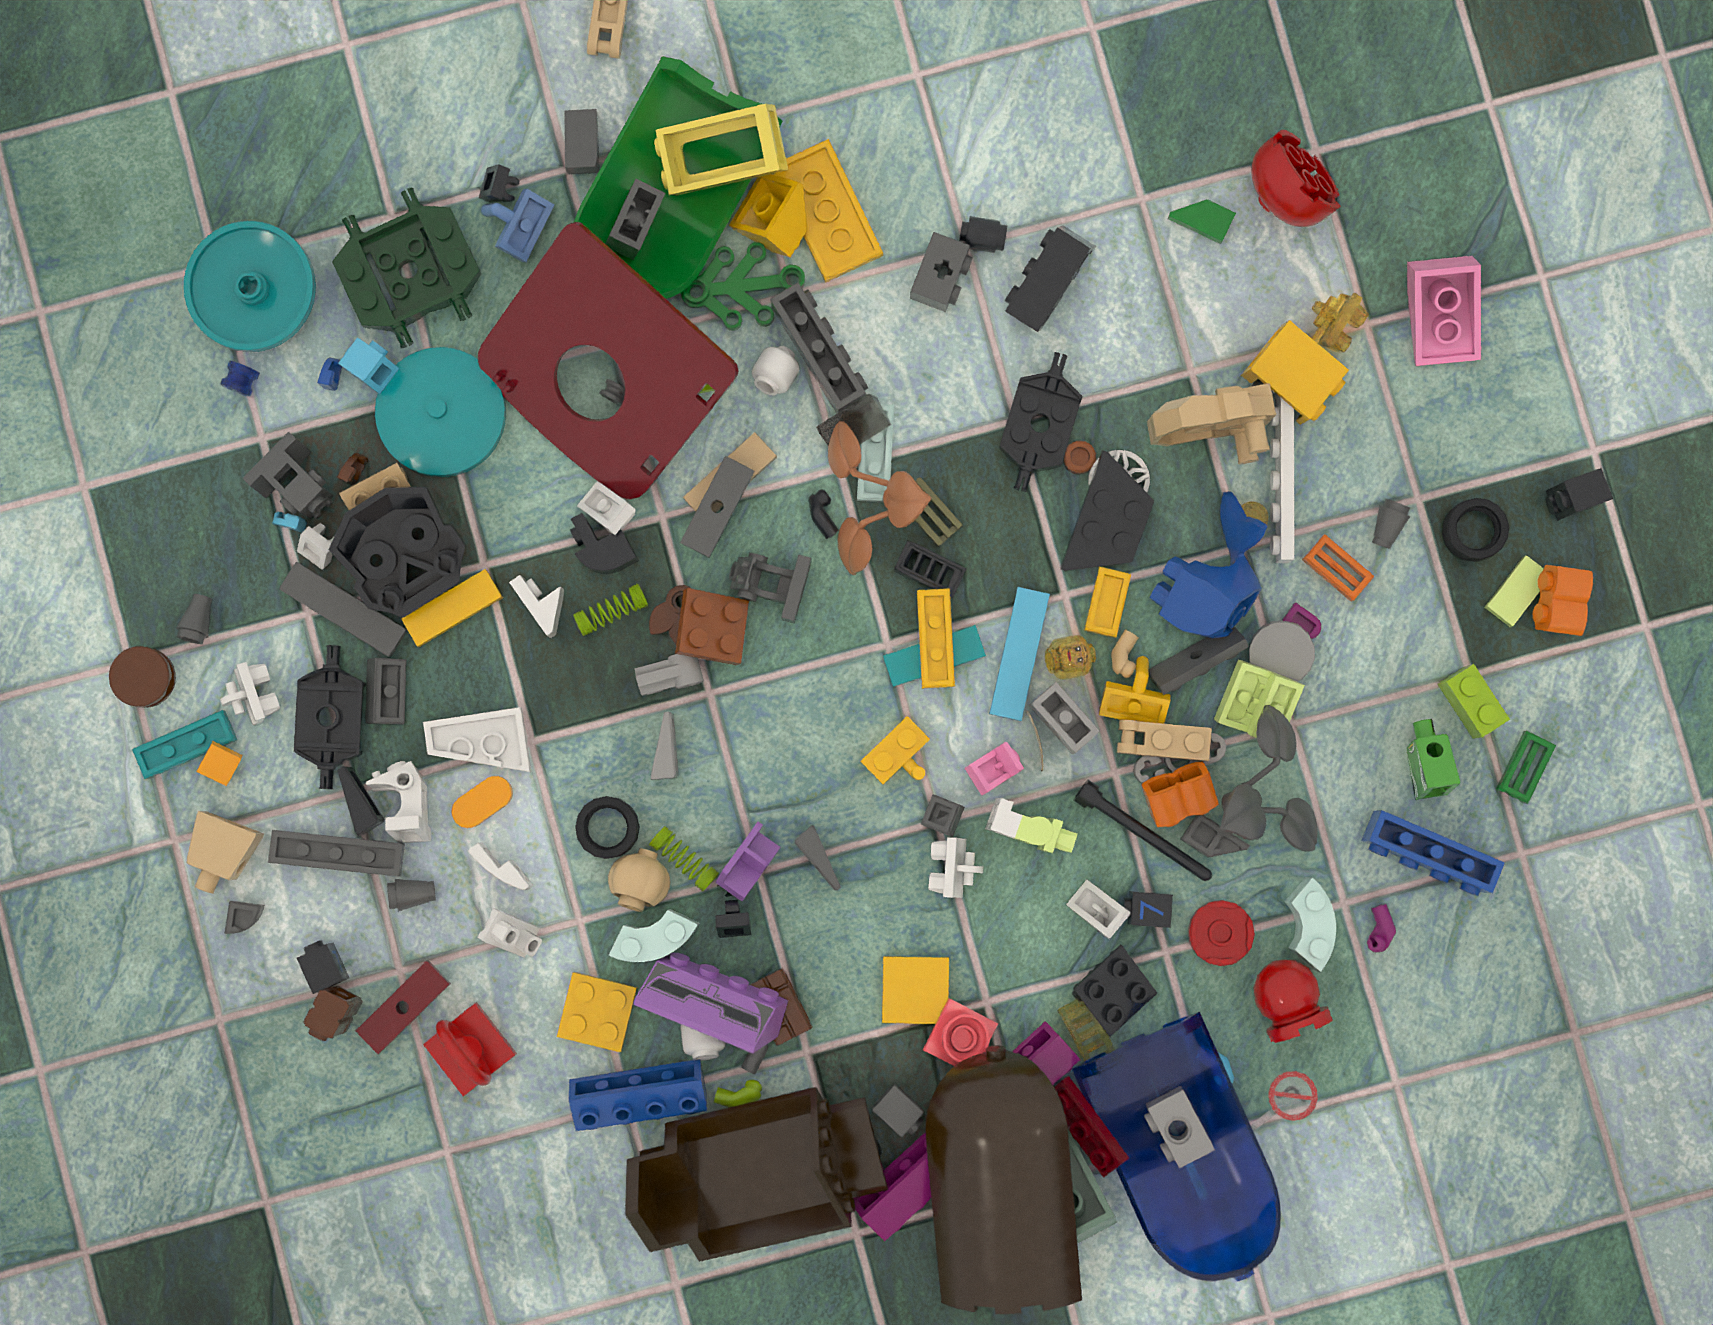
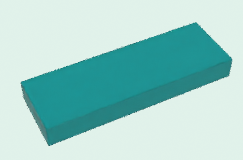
M976 625L952 633L954 667L986 656ZM920 644L883 655L893 687L921 678Z
M221 710L135 747L132 751L144 779H149L205 755L212 741L226 746L237 741V737L226 711Z

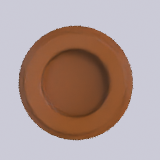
M1075 441L1067 446L1063 463L1071 473L1085 474L1090 471L1095 463L1096 452L1089 443Z

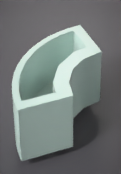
M1305 877L1285 900L1286 905L1293 913L1296 923L1295 936L1289 949L1310 968L1321 972L1327 964L1335 944V914L1332 904L1320 884L1314 878Z
M669 909L660 921L651 926L636 927L629 924L623 925L609 956L629 962H646L662 958L685 944L694 934L700 923Z

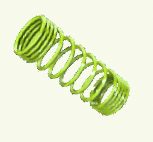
M636 583V585L629 587L634 607L626 594L621 591L626 611L618 598L613 594L618 615L608 599L605 598L610 619L600 603L597 602L596 605L602 623L591 606L588 608L594 626L583 610L576 612V614L574 613V619L582 635L586 636L593 633V630L597 631L595 618L602 627H605L603 614L610 623H613L611 610L621 620L619 606L624 614L629 616L627 602L635 612H637V607L639 610L644 607L646 608V606L648 607L647 600L639 584Z
M664 826L651 840L649 845L655 851L666 845L662 851V857L673 850L668 862H673L679 857L675 868H679L687 862L682 870V874H686L694 867L688 880H692L700 874L695 882V886L701 892L704 891L718 876L719 872L713 869V867L708 869V863L693 875L703 858H699L685 870L696 855V852L690 854L679 864L689 849V846H686L672 858L682 844V840H680L665 853L676 834L672 835L673 831Z

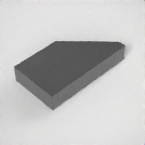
M1195 815L1180 840L1208 858L1248 850L1250 847L1249 844L1232 833L1220 830V825L1205 815Z

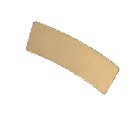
M1027 711L1026 713H1027V715L1029 716V718H1030V720H1031V723H1032V725H1033V728H1034V730H1035V733H1036V736H1037V740H1038V743H1039V749H1040V754H1041V772H1042V771H1043V754H1042L1041 743H1040V739H1039V736H1038L1037 729H1036L1035 724H1034V722H1033V720H1032V717L1030 716L1029 712Z

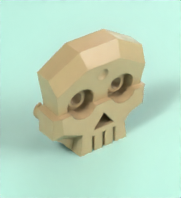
M1270 383L1246 388L1239 386L1218 388L1215 390L1216 395H1193L1166 402L1147 421L1151 445L1172 446L1203 439L1234 436L1238 464L1258 461L1257 453L1270 450L1265 426L1276 416Z

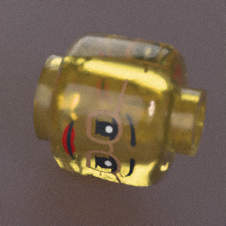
M1081 635L1055 638L1050 643L1049 648L1045 650V664L1048 671L1061 680L1086 676L1090 672L1092 663L1096 660L1093 645L1088 644Z

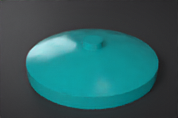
M241 221L225 225L201 241L187 264L183 288L188 311L195 324L204 334L229 349L242 352H260L285 343L302 328L313 308L316 295V280L308 255L289 234L280 228L264 222Z
M434 347L412 353L396 364L399 368L383 391L377 394L375 404L377 430L390 454L412 471L432 477L460 475L484 462L495 450L502 437L506 422V404L501 389L480 369L478 359L469 353L454 348Z

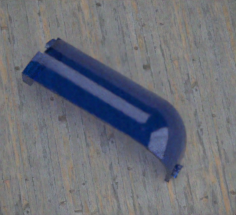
M1197 1012L1163 1025V1029L1146 1036L1144 1033L1122 1042V1047L1108 1054L1101 1052L1072 1068L1083 1096L1129 1157L1128 1160L1116 1168V1171L1139 1223L1155 1251L1173 1268L1184 1275L1198 1280L1219 1281L1235 1278L1236 1281H1242L1254 1275L1253 1269L1271 1254L1278 1240L1281 1225V1206L1278 1189L1201 1013ZM1179 1086L1185 1092L1215 1149L1181 1168L1178 1167L1175 1160L1170 1163L1168 1162L1160 1147V1144L1164 1143L1165 1140L1160 1131L1152 1132L1144 1116L1149 1113L1146 1103ZM1180 1120L1173 1121L1168 1127V1132L1173 1136H1180L1186 1130V1124Z

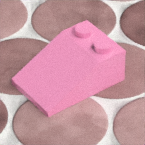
M1473 256L1407 262V293L1415 365L1422 366L1481 360V265Z

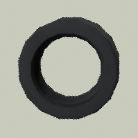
M1473 498L1465 500L1451 509L1443 521L1442 535L1445 545L1453 555L1465 561L1477 562L1494 556L1503 548L1508 539L1509 523L1506 514L1499 505L1488 499ZM1479 511L1488 515L1492 520L1494 537L1487 546L1473 549L1465 546L1459 540L1457 523L1467 512Z
M609 796L595 798L584 805L577 816L575 825L577 840L583 849L594 857L604 859L620 857L631 850L637 841L640 829L638 816L631 805L622 799ZM600 809H615L626 820V835L615 846H600L589 835V820Z

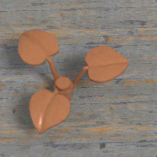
M839 421L833 430L828 446V462L833 473L838 478H847L851 474L853 477L887 486L883 494V502L888 510L865 518L859 524L854 517H849L842 523L839 529L838 550L840 558L848 572L856 575L866 568L872 555L871 538L864 528L868 524L885 517H889L890 522L895 527H906L922 513L932 498L917 485L907 472L897 471L889 481L859 472L856 469L861 462L859 442L850 427L844 421Z

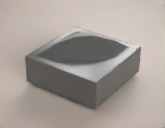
M933 794L921 825L953 837L965 807Z

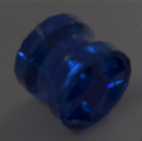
M229 360L227 365L228 374L221 379L219 385L241 395L251 397L253 392L251 388L252 383L258 379L260 373L250 367Z

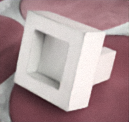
M320 523L314 528L308 526L300 534L297 552L323 570L331 562L333 556L328 549L334 536L330 540L324 538L323 534L326 527Z

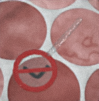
M1288 1071L1278 1075L1271 1083L1268 1092L1269 1103L1272 1109L1227 1143L1224 1149L1226 1151L1231 1150L1275 1114L1290 1121L1301 1120L1309 1116L1315 1109L1318 1100L1317 1088L1314 1082L1306 1074L1297 1071Z

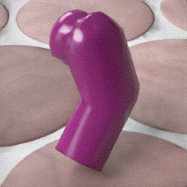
M1387 903L1371 908L1376 926L1367 940V946L1375 953L1385 951L1396 934V927Z

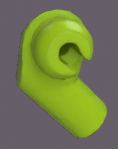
M750 1079L746 1081L745 1087L736 1092L718 1087L713 1103L725 1107H733L758 1101L761 1098L762 1085L757 1080Z

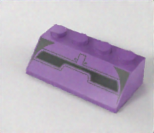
M674 952L656 961L633 1003L635 1006L754 1053L778 1037L788 1000L779 997L778 992L772 989L756 988L749 985L748 980L742 977L726 976L719 973V969L712 965H698L689 961L690 958L688 956Z

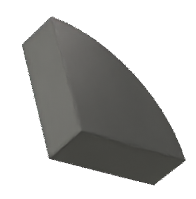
M229 901L224 934L239 933L252 927L261 917L265 905Z

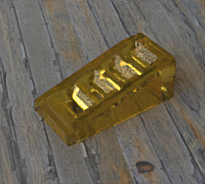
M1074 1000L1057 1010L1090 1073L1119 1058L1109 1036L1082 1001ZM1093 1022L1094 1026L1077 1033V1029ZM1097 1034L1100 1035V1038L1085 1046L1082 1042ZM1103 1045L1106 1046L1107 1050L1092 1058L1089 1057L1088 1053Z

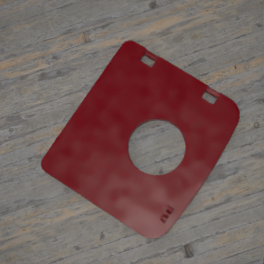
M572 222L562 229L485 338L478 351L480 369L501 389L503 397L568 458L595 480L619 497L625 499L639 498L651 488L662 471L669 465L710 413L717 401L732 385L739 372L737 363L580 222ZM579 345L597 347L609 354L620 367L625 382V396L621 407L613 416L605 419H590L575 412L564 400L558 386L557 371L561 358L570 348ZM706 384L715 390L707 402L699 395ZM651 455L659 462L652 472L643 466Z

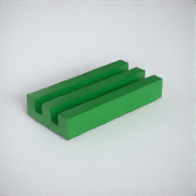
M1524 731L1496 790L1504 792L1524 804H1528L1556 745L1529 731ZM1531 740L1533 741V743L1527 753V756L1514 780L1512 787H1509L1508 785L1511 781V778L1524 754V751L1529 741ZM1541 745L1545 747L1524 792L1521 793L1519 789Z

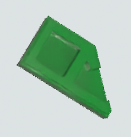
M1206 199L1171 211L1167 219L1221 244L1236 213Z

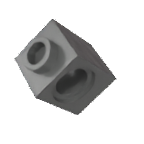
M895 1082L872 1106V1111L901 1137L906 1132L912 1135L924 1121L920 1117L924 1113L923 1108Z

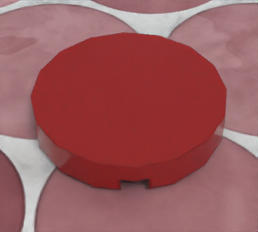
M1224 900L1211 901L1198 908L1191 917L1188 927L1189 943L1195 954L1205 962L1218 966L1232 965L1240 961L1252 948L1255 936L1253 921L1246 911L1236 903Z

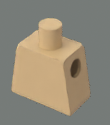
M198 811L187 856V864L201 869L195 887L213 894L220 877L227 880H236L261 842L264 833L208 811Z

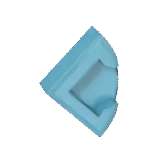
M278 511L277 513L275 512L272 524L303 532L307 522L299 516L289 513L284 514Z

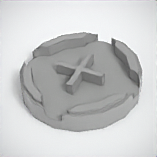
M1278 620L1265 624L1253 635L1250 642L1249 661L1251 664L1297 682L1308 674L1315 660V648L1309 633L1299 624Z

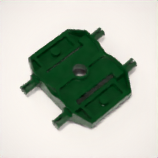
M414 188L407 189L412 201L405 190L401 192L409 209L408 213L369 231H361L355 215L348 216L350 222L346 217L343 218L342 222L350 237L332 261L361 325L368 329L395 333L401 348L407 347L405 340L409 346L414 343L406 327L430 312L453 305L460 321L466 320L461 308H463L468 319L472 317L465 299H467L481 275V271L451 208L423 206L420 204ZM423 229L425 230L431 242V245L438 257V260L445 272V275L450 283V285L446 286V283L439 271V268L421 232V230ZM368 254H371L396 307L394 311L391 310L366 256ZM415 263L418 268L416 275L409 279L402 277L401 269L403 265Z

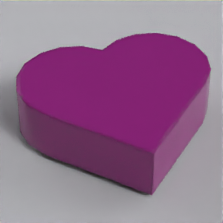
M1296 602L1293 603L1282 619L1283 621L1299 624L1309 633L1311 639L1316 638L1321 632L1320 620Z

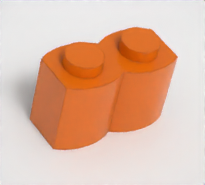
M1545 565L1538 578L1540 599L1533 610L1535 629L1582 636L1587 623V603L1593 586V572Z
M1203 761L1184 765L1172 773L1152 777L1141 784L1151 817L1157 827L1175 826L1187 816L1204 815L1219 805L1210 773Z

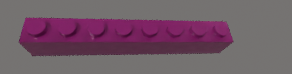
M1046 1021L1012 1051L1033 1061L1045 1073L1052 1085L1063 1075L1069 1073L1073 1066L1081 1060ZM926 1133L920 1136L884 1170L889 1190L854 1198L855 1210L861 1219L884 1241L893 1233H896L909 1218L921 1210L931 1199Z

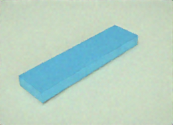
M1021 587L1017 588L989 712L990 715L1022 721L1050 594Z

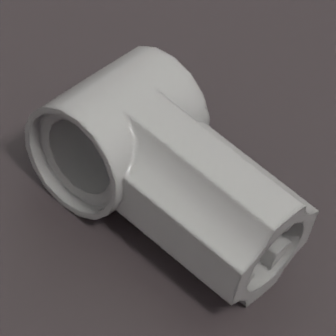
M674 654L667 657L668 660L635 668L636 680L641 695H650L674 687L676 689L686 688L704 682L698 658Z

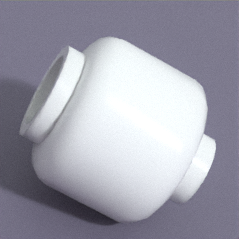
M778 346V348L767 347L763 350L752 368L754 384L760 391L768 395L774 396L786 393L799 373V363L795 359L794 352L785 346Z
M681 1024L683 1051L687 1055L692 1056L693 1060L700 1059L704 1061L717 1058L719 1056L718 1052L724 1049L726 1044L724 1041Z

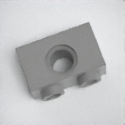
M1057 682L1029 705L1071 754L1078 752L1100 732Z
M1181 1086L1146 1103L1149 1113L1144 1116L1152 1132L1160 1131L1165 1140L1164 1143L1160 1144V1147L1169 1163L1175 1160L1178 1167L1181 1168L1215 1150ZM1175 1120L1183 1121L1186 1124V1130L1180 1136H1173L1168 1132L1169 1125Z

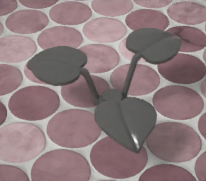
M1265 705L1257 724V741L1262 752L1267 757L1273 758V761L1249 781L1241 783L1232 792L1223 795L1222 808L1224 813L1220 830L1236 834L1246 840H1257L1265 832V813L1280 814L1283 816L1280 829L1287 842L1298 850L1304 852L1314 851L1317 844V822L1311 806L1301 798H1292L1288 800L1286 809L1282 807H1260L1262 804L1261 795L1252 787L1275 769L1281 760L1285 762L1292 761L1296 753V736L1292 725L1279 710L1270 705Z

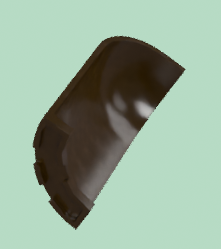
M1004 1046L987 1047L986 1052L959 1062L944 1076L932 1096L926 1117V1146L941 1303L970 1312L977 1311L978 1306L995 1308V1314H1022L1021 1307L1041 1305L1043 1311L1077 1303L1082 1301L1069 1138L1062 1104L1048 1077L1033 1061L1023 1055L1006 1050Z

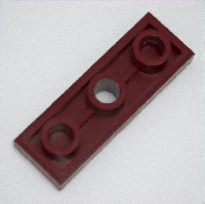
M427 960L355 1031L377 1054H380L451 983ZM401 1001H405L408 1004L409 1009L407 1013L400 1010L399 1005Z
M1068 1076L1060 1081L1054 1089L1064 1110L1067 1129L1104 1178L1128 1160L1129 1157L1072 1079Z

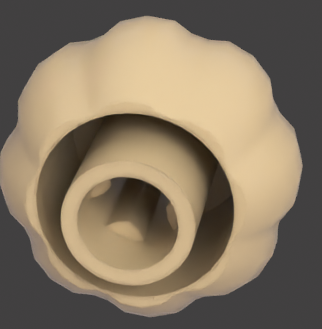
M639 848L638 854L624 855L613 863L608 874V885L611 893L619 898L618 905L630 910L643 912L645 906L654 907L664 900L670 889V875L667 869L656 860L657 853Z

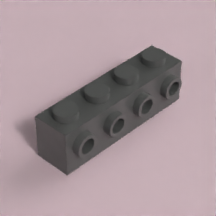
M796 283L771 298L773 311L836 414L840 416L865 401V390L868 389V386L859 372L853 373L848 364L851 358L842 344L837 346L831 337L834 331L826 317L820 319L814 308L818 305L808 289L803 291L800 284Z

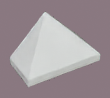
M1088 880L1082 884L1066 904L1108 939L1113 936L1131 914Z

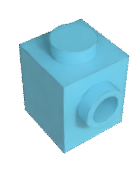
M358 337L338 363L379 394L399 369L385 357L388 351L373 340L368 345Z

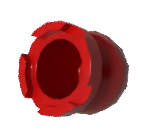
M1275 960L1266 965L1257 975L1253 987L1255 1003L1262 1015L1273 1021L1272 1026L1266 1029L1271 1042L1278 1043L1301 1036L1298 1030L1300 1028L1314 1024L1315 1029H1319L1333 1021L1328 1006L1320 1007L1317 1005L1320 996L1318 982L1307 966L1297 960Z

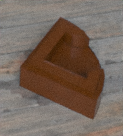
M354 453L345 462L337 478L351 486L357 484L368 462V458L359 453Z

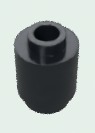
M970 216L969 222L962 221L959 241H964L965 244L970 245L969 249L991 253H995V250L1003 251L1008 225H1002L998 220Z

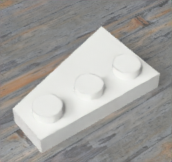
M521 707L423 722L428 755L531 772L523 710Z

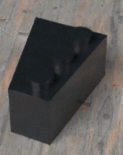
M1064 225L1057 227L1055 232L1051 229L1048 230L1039 245L1044 248L1038 259L1034 257L1030 259L1022 272L1027 277L1020 287L1014 285L1005 299V302L1009 304L1005 312L1036 332L1043 328L1062 299L1066 289L1079 273V269L1085 259L1096 247Z

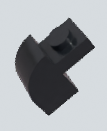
M583 513L571 518L575 526L570 529L573 538L579 547L583 544L586 547L576 552L575 555L588 569L600 574H612L639 561L621 529L616 535L612 533L598 541Z

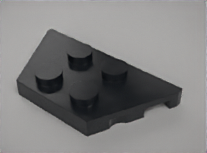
M1102 450L1063 557L1060 566L1061 570L1069 571L1133 562L1154 500L1106 451Z

